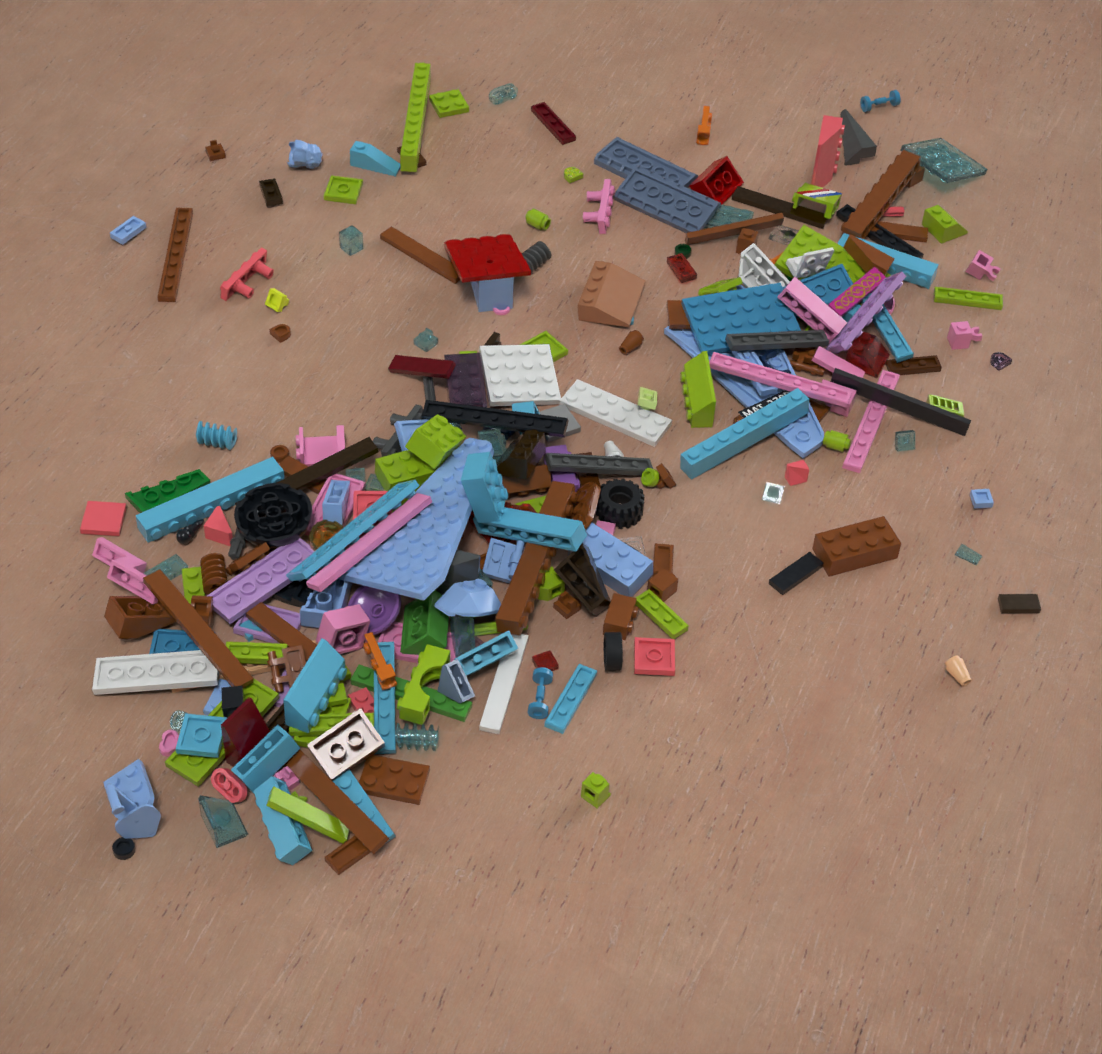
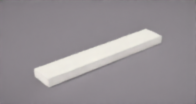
M511 634L518 649L500 659L479 730L500 734L529 635L521 634L519 636Z

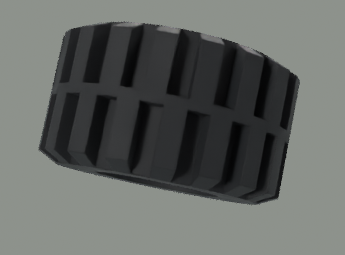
M613 479V481H606V484L601 485V492L596 507L598 519L600 521L616 523V527H619V529H623V527L630 528L631 525H636L643 515L645 498L643 490L639 488L638 484H633L631 480Z

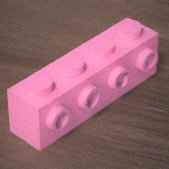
M796 277L792 279L777 297L811 328L823 330L829 343L847 324L842 317Z

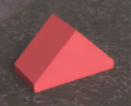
M217 506L204 524L205 538L231 546L232 531L221 507Z

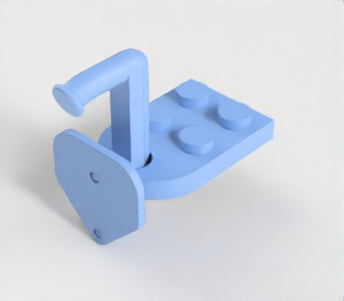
M137 759L103 782L112 809L111 813L118 819L115 823V830L126 839L155 836L161 818L160 812L153 806L154 792L144 763Z

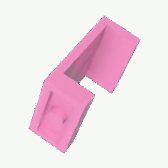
M344 425L336 426L337 436L303 437V427H299V435H296V446H300V448H296V459L309 467L345 449Z

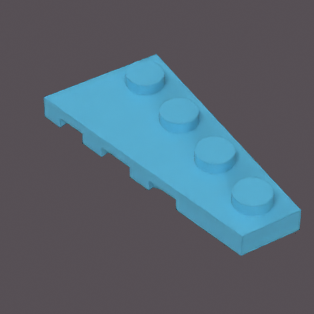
M350 769L333 780L388 836L389 840L387 842L396 837Z

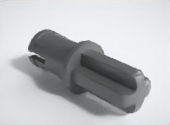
M237 528L234 537L230 541L231 547L228 552V556L232 560L240 557L241 551L246 545L245 538Z

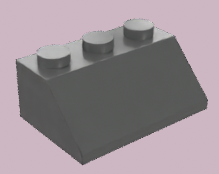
M456 550L445 581L435 590L443 595L454 583L479 579L480 555Z

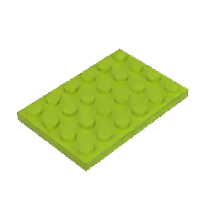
M806 225L801 227L775 263V266L782 273L794 278L786 265L787 259L803 256L804 253L833 248L834 252L825 270L843 264L853 284L866 274L841 245Z

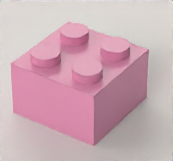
M360 604L324 612L316 642L319 643L321 638L325 639L339 654L362 649L365 641L364 634H367L370 619Z

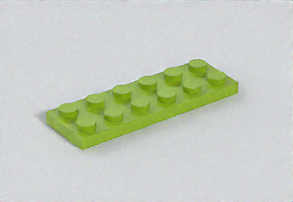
M255 679L252 684L243 688L245 700L248 697L252 698L262 717L279 699V693ZM222 701L208 716L224 717ZM222 742L219 758L177 754L175 750L165 761V765L199 787L225 758L224 744Z

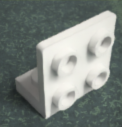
M827 248L804 253L803 256L787 259L786 265L796 278L814 275L825 271L834 249Z

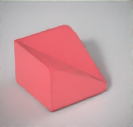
M804 460L787 464L785 478L790 486L807 482L809 467Z

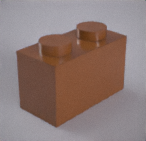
M613 594L604 620L603 635L605 632H621L622 640H626L628 633L633 631L634 622L632 620L633 618L636 619L639 607H636L637 598Z

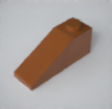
M851 234L843 247L865 273H868L875 267L885 276L894 261L893 257Z

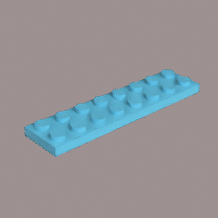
M410 480L396 484L287 573L286 576L290 581L298 580L299 582L312 578L317 574L316 571L320 567L324 568L331 562V558L342 554L348 544L352 545L360 539L359 535L370 531L376 521L379 522L388 516V511L391 509L395 510L402 504L401 501L404 498L408 499L414 495V490L419 487L417 481Z

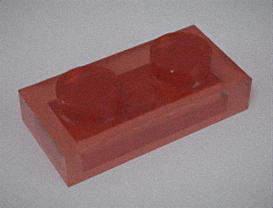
M682 253L667 257V264L681 283L697 279V273Z

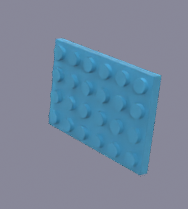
M781 283L682 299V307L700 352L707 351L708 355L713 352L731 351L725 340L727 334L801 331L793 311L777 298L783 291Z

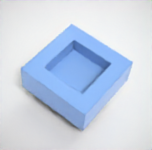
M989 489L970 491V498L974 509L993 507L994 501Z

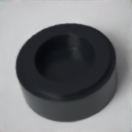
M123 837L117 839L112 845L114 856L119 860L131 858L135 853L133 840Z

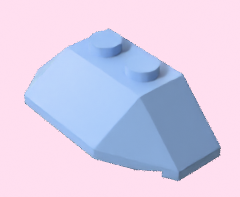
M476 579L454 583L439 598L434 607L448 616H455L457 614L464 617H480L497 614L501 603L494 590L486 585L487 583L484 580Z

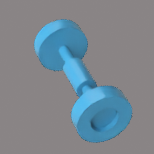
M898 90L890 91L889 98L882 97L871 101L869 96L861 97L860 105L863 112H868L871 110L872 104L879 105L890 101L892 106H897L901 102V97Z
M540 667L533 671L532 676L533 681L540 684L537 686V702L530 703L527 711L528 715L534 719H544L548 716L549 708L541 701L544 700V685L550 684L553 680V672L548 668Z

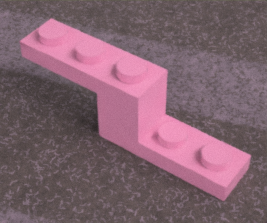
M103 537L97 538L92 556L110 566L107 578L151 604L158 603V599L143 583V577L146 576L144 571L147 563Z

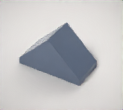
M456 659L442 666L438 692L458 703H462L474 697L475 694L459 660Z

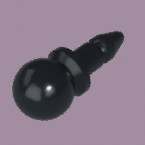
M204 519L197 520L191 526L187 525L184 529H180L176 534L177 541L181 544L189 543L196 535L195 532L203 525Z

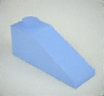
M331 480L322 503L323 525H329L330 527L343 525L350 481Z

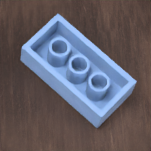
M591 522L585 530L587 537L582 543L589 547L603 583L621 595L633 597L653 575V561ZM568 550V556H569L573 551Z

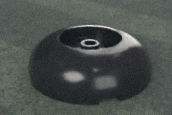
M270 483L253 488L245 494L241 502L237 503L234 511L235 523L240 534L247 541L257 546L266 542L269 548H278L297 541L308 530L313 516L309 497L302 490H296L291 488L289 484Z

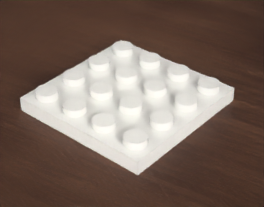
M549 344L479 347L490 406H512L514 403L534 401L536 405L559 404L561 396Z

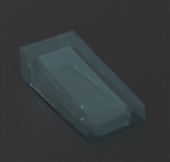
M961 544L955 553V556L974 565H977L982 558V555L964 544Z

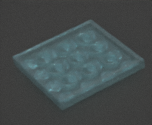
M942 138L902 145L900 150H906L921 156L920 166L929 170V173L938 176L944 183L982 176L988 170Z

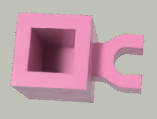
M979 250L965 272L979 280L985 274L990 280L994 281L997 276L992 272L998 274L1000 268L991 266L990 264L994 258Z
M968 321L952 322L947 339L952 350L969 348L971 340L981 341L982 334H978L979 327L970 328Z

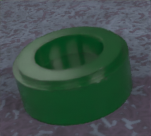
M678 244L675 247L674 254L679 259H688L691 256L692 249L687 244Z

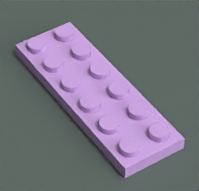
M901 271L884 278L825 349L833 354H838L843 350L847 351L852 346L851 342L854 338H858L863 333L862 329L873 321L872 317L883 309L882 305L893 297L892 293L903 285L902 281L906 275Z
M301 538L292 544L278 547L207 595L213 597V610L229 624L233 623L257 604L265 601L293 582L289 580L286 574L316 550Z

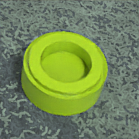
M652 468L645 469L641 476L642 484L647 487L656 486L659 481L658 471Z

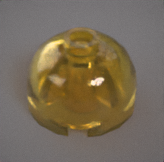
M322 520L317 522L310 531L308 537L309 546L313 551H316L344 527L336 521Z

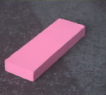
M821 346L817 348L811 360L831 372L838 368L861 378L865 374V371Z

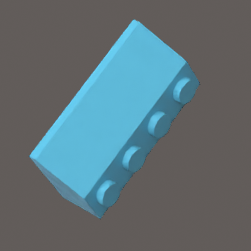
M321 638L283 700L285 724L309 733L311 728L317 725L320 713L326 710L331 695H335L340 680H344L347 674L345 659L325 639Z

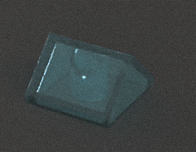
M203 795L198 797L201 817L216 848L248 835L233 803L229 802V800Z

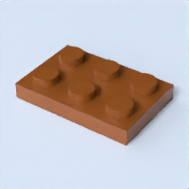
M372 755L366 759L359 784L367 795L420 805L430 766Z

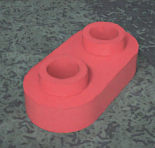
M218 768L213 771L211 776L213 787L229 802L240 803L247 797V787L231 770Z

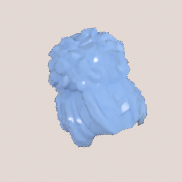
M298 139L294 142H289L291 151L287 164L290 167L306 166V168L314 169L320 165L322 152L316 144H309Z

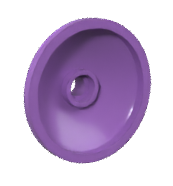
M362 585L352 595L348 606L360 604L370 619L367 633L372 632L375 635L387 629L398 616L401 607V595Z

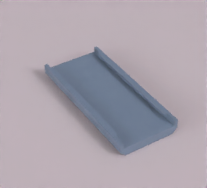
M619 137L613 139L594 158L595 165L624 179L637 165L685 187H688L698 177L697 174L687 171Z
M638 165L632 169L614 195L615 201L685 233L704 229L718 208H721L720 202Z

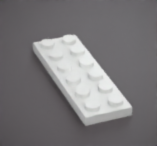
M578 379L559 402V405L565 404L569 410L653 447L657 445L672 425V420L650 410H645L639 405Z
M201 650L96 658L92 691L94 695L218 686L219 671Z

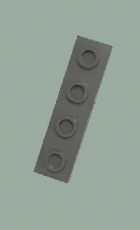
M416 404L407 416L393 413L390 417L391 425H394L396 421L424 420L421 416L423 407ZM396 431L389 440L379 437L373 439L377 448L381 449L382 457L402 452Z

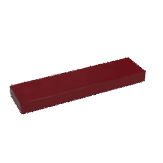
M545 102L531 106L532 113L562 145L576 141V135Z
M395 355L388 370L390 373L449 379L456 364L451 360Z

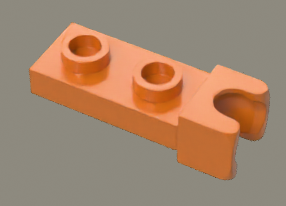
M704 106L702 125H698L696 143L700 145L709 144L712 113H709L710 106Z
M373 633L364 634L366 643H363V648L366 655L370 654L372 657L370 663L373 670L376 671L381 689L387 690L396 686V674L391 663L386 664Z

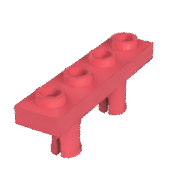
M261 247L257 252H254L247 262L245 261L238 271H234L231 277L222 283L220 298L227 301L235 292H238L249 299L252 297L254 289L244 283L254 273L257 272L267 279L272 277L274 269L265 265L266 249Z

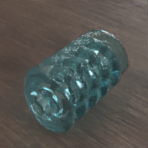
M397 722L396 743L400 750L403 749L404 744H406L408 750H411L413 744L418 751L421 745H423L425 751L428 750L430 745L433 751L437 750L439 726L435 731L433 724H431L429 729L426 730L425 724H422L420 730H418L416 723L413 724L412 729H409L408 723H405L403 729H401L400 724Z

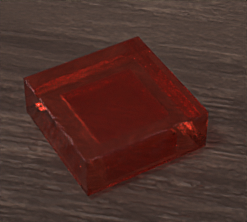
M551 650L532 656V662L536 668L544 667L551 671L559 669V664Z

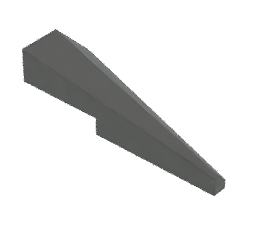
M847 109L841 111L842 125H845L842 135L845 166L859 164L861 158L874 157L877 145Z

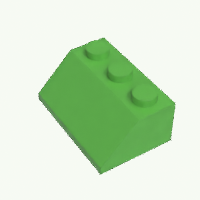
M436 590L424 601L415 599L405 605L401 653L419 655L421 651L424 652L427 644L443 649L447 646L449 616L434 607L435 603L442 596Z

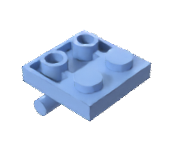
M491 538L481 576L510 583L524 551L525 542L518 540L515 545Z

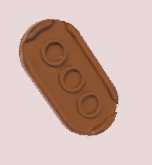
M588 482L581 486L577 491V502L572 506V515L568 516V519L582 521L585 530L594 518L601 492L600 486L594 482Z

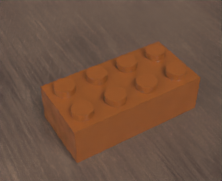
M885 516L817 533L815 534L812 550L817 558L824 562L823 568L828 577L897 559L901 542Z

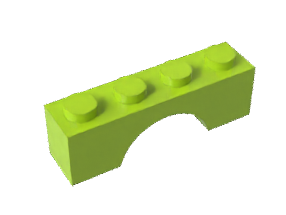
M427 644L424 652H420L418 665L412 669V679L406 683L403 698L400 697L397 703L399 719L420 725L424 724L430 711V696L422 690V687L431 680L440 679L442 666L450 663V650Z

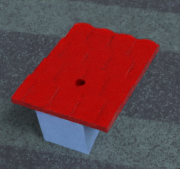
M511 235L483 236L479 239H452L444 242V247L461 282H471L478 312L493 311V308L504 310L510 307V309H513L514 277L530 276L531 270Z

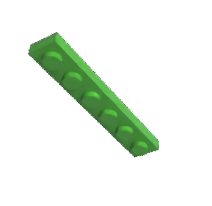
M358 665L350 679L351 685L360 688L367 687L369 691L374 692V670ZM395 677L397 682L395 686V699L399 700L400 697L403 698L405 685L410 681ZM426 686L422 687V690L430 696V711L465 722L472 708L471 701L466 700L458 703L438 692V690Z

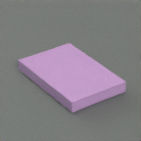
M266 605L298 631L300 630V613ZM246 614L238 619L233 628L235 634L245 636L244 633L253 635L254 639L279 643L265 631L260 632L240 627L241 623L249 620L246 618Z

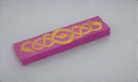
M874 267L829 303L828 306L842 317L871 294L886 277Z

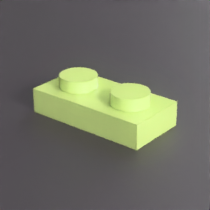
M640 387L638 405L645 410H655L657 391Z

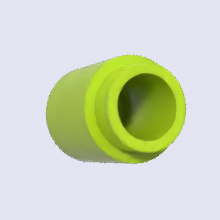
M534 208L529 210L525 216L526 223L539 230H547L550 226L551 218Z
M831 430V432L826 431L823 445H826L827 448L844 452L845 449H849L851 439H848L849 435L834 430Z

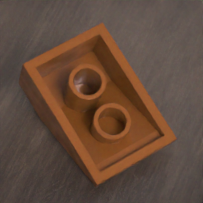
M110 596L104 615L118 638L121 639L139 638L176 622L159 600L158 603L151 604L139 596Z

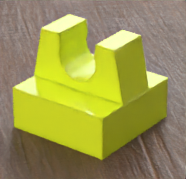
M271 288L265 305L277 312H282L283 307L288 306L290 299L275 288Z

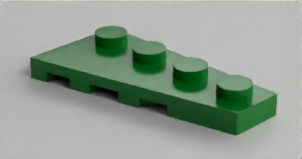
M198 469L176 476V479L172 481H161L157 486L150 488L145 486L140 488L141 491L135 493L131 491L126 492L125 498L139 513H142L211 482Z

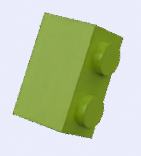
M936 205L925 209L922 226L928 228V231L941 244L968 234V231L941 206Z

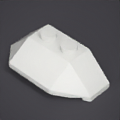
M754 243L741 252L738 277H741L746 288L781 283L782 287L790 283Z

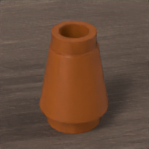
M637 330L630 331L619 347V351L626 355L639 347L644 340L643 335Z

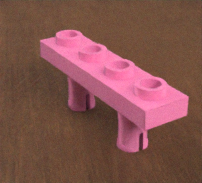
M604 179L601 191H587V202L601 201L598 212H583V222H598L599 234H606L607 227L610 226L609 216L612 214L611 206H613V196L615 195V186H612L611 179Z

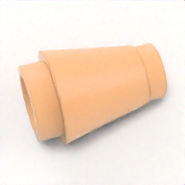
M956 655L945 662L946 670L962 687L972 681L963 658Z

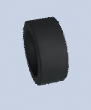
M605 632L603 643L605 670H621L623 662L621 632Z

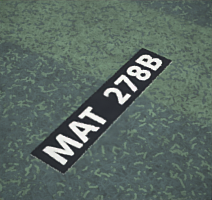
M782 391L738 413L745 418L790 393V391Z

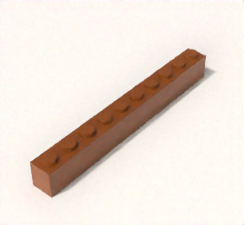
M552 481L539 514L568 519V516L572 515V506L578 499V493L575 492V484ZM526 543L495 618L497 632L505 633L509 630L511 634L521 636L523 628L527 627L529 613L532 614L534 601L539 597L540 586L545 582V573L550 570L551 558L556 555V548Z

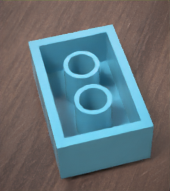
M490 452L468 454L461 483L478 523L500 521L505 510V500L508 499V491L502 484V476L497 471L496 460L492 458Z

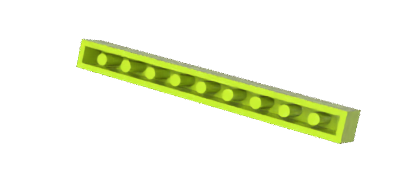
M415 63L400 154V171L417 172L431 81V64Z

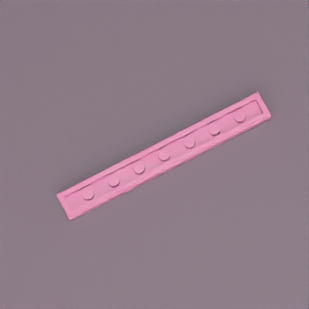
M713 352L709 361L711 369L790 392L799 388L807 397L845 408L848 406L852 393L851 391Z
M883 370L877 384L895 390L900 375ZM872 400L869 401L842 468L857 473L861 472L888 406Z
M420 493L415 494L306 582L308 588L322 592L432 503L431 497Z

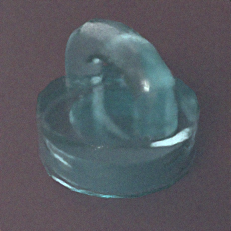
M177 710L171 715L170 726L173 730L181 731L185 713L188 714L187 712Z

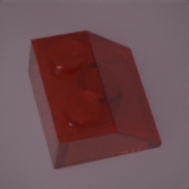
M863 331L858 338L854 339L852 346L847 351L846 361L865 371L866 375L878 378L890 354L877 336Z

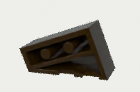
M582 543L576 552L573 551L554 571L592 614L598 616L610 605L611 600L589 547Z

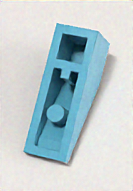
M355 141L350 149V166L395 177L400 170V163L371 144Z

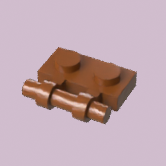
M816 347L795 348L792 359L798 361L790 360L792 368H795L796 371L811 372V375L815 376L816 374L823 376L825 369L819 368L820 365L811 361L817 350Z
M265 542L248 551L242 557L231 562L228 565L229 567L226 568V572L231 575L234 572L238 573L239 571L246 570L251 566L249 563L257 562L266 556L265 552L270 549Z
M302 645L282 649L283 657L277 658L276 651L267 653L269 658L267 664L271 668L272 673L271 683L277 693L284 692L283 683L288 682L289 688H291L305 666L306 661ZM285 664L286 676L280 675L279 665Z

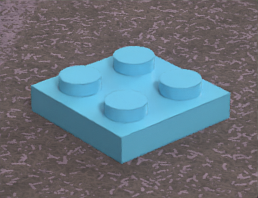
M185 713L175 748L176 753L219 758L223 742L221 724L227 718Z

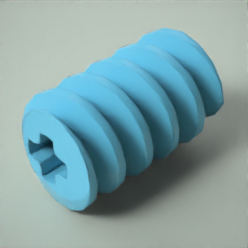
M199 421L196 429L197 442L201 445L205 443L206 446H210L212 444L213 447L219 446L223 449L226 447L228 450H231L237 440V428L231 432V426H228L225 431L224 425L217 429L216 423L210 428L209 422H206L205 427H203V422Z

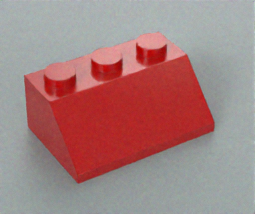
M728 156L714 161L689 187L691 190L716 200L722 205L744 181Z

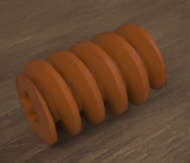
M210 553L201 558L203 591L209 595L228 582L225 557L220 553Z

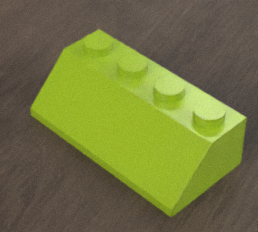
M703 351L685 363L683 372H680V381L684 382L682 393L686 395L684 406L688 408L686 418L687 421L690 420L691 428L713 427L716 398L708 353Z

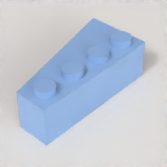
M337 579L322 592L316 590L313 593L311 592L306 604L300 609L301 626L319 628L324 612L346 607L353 583Z

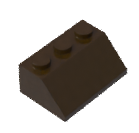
M526 430L514 440L497 462L498 473L501 476L528 479L546 452L545 432Z

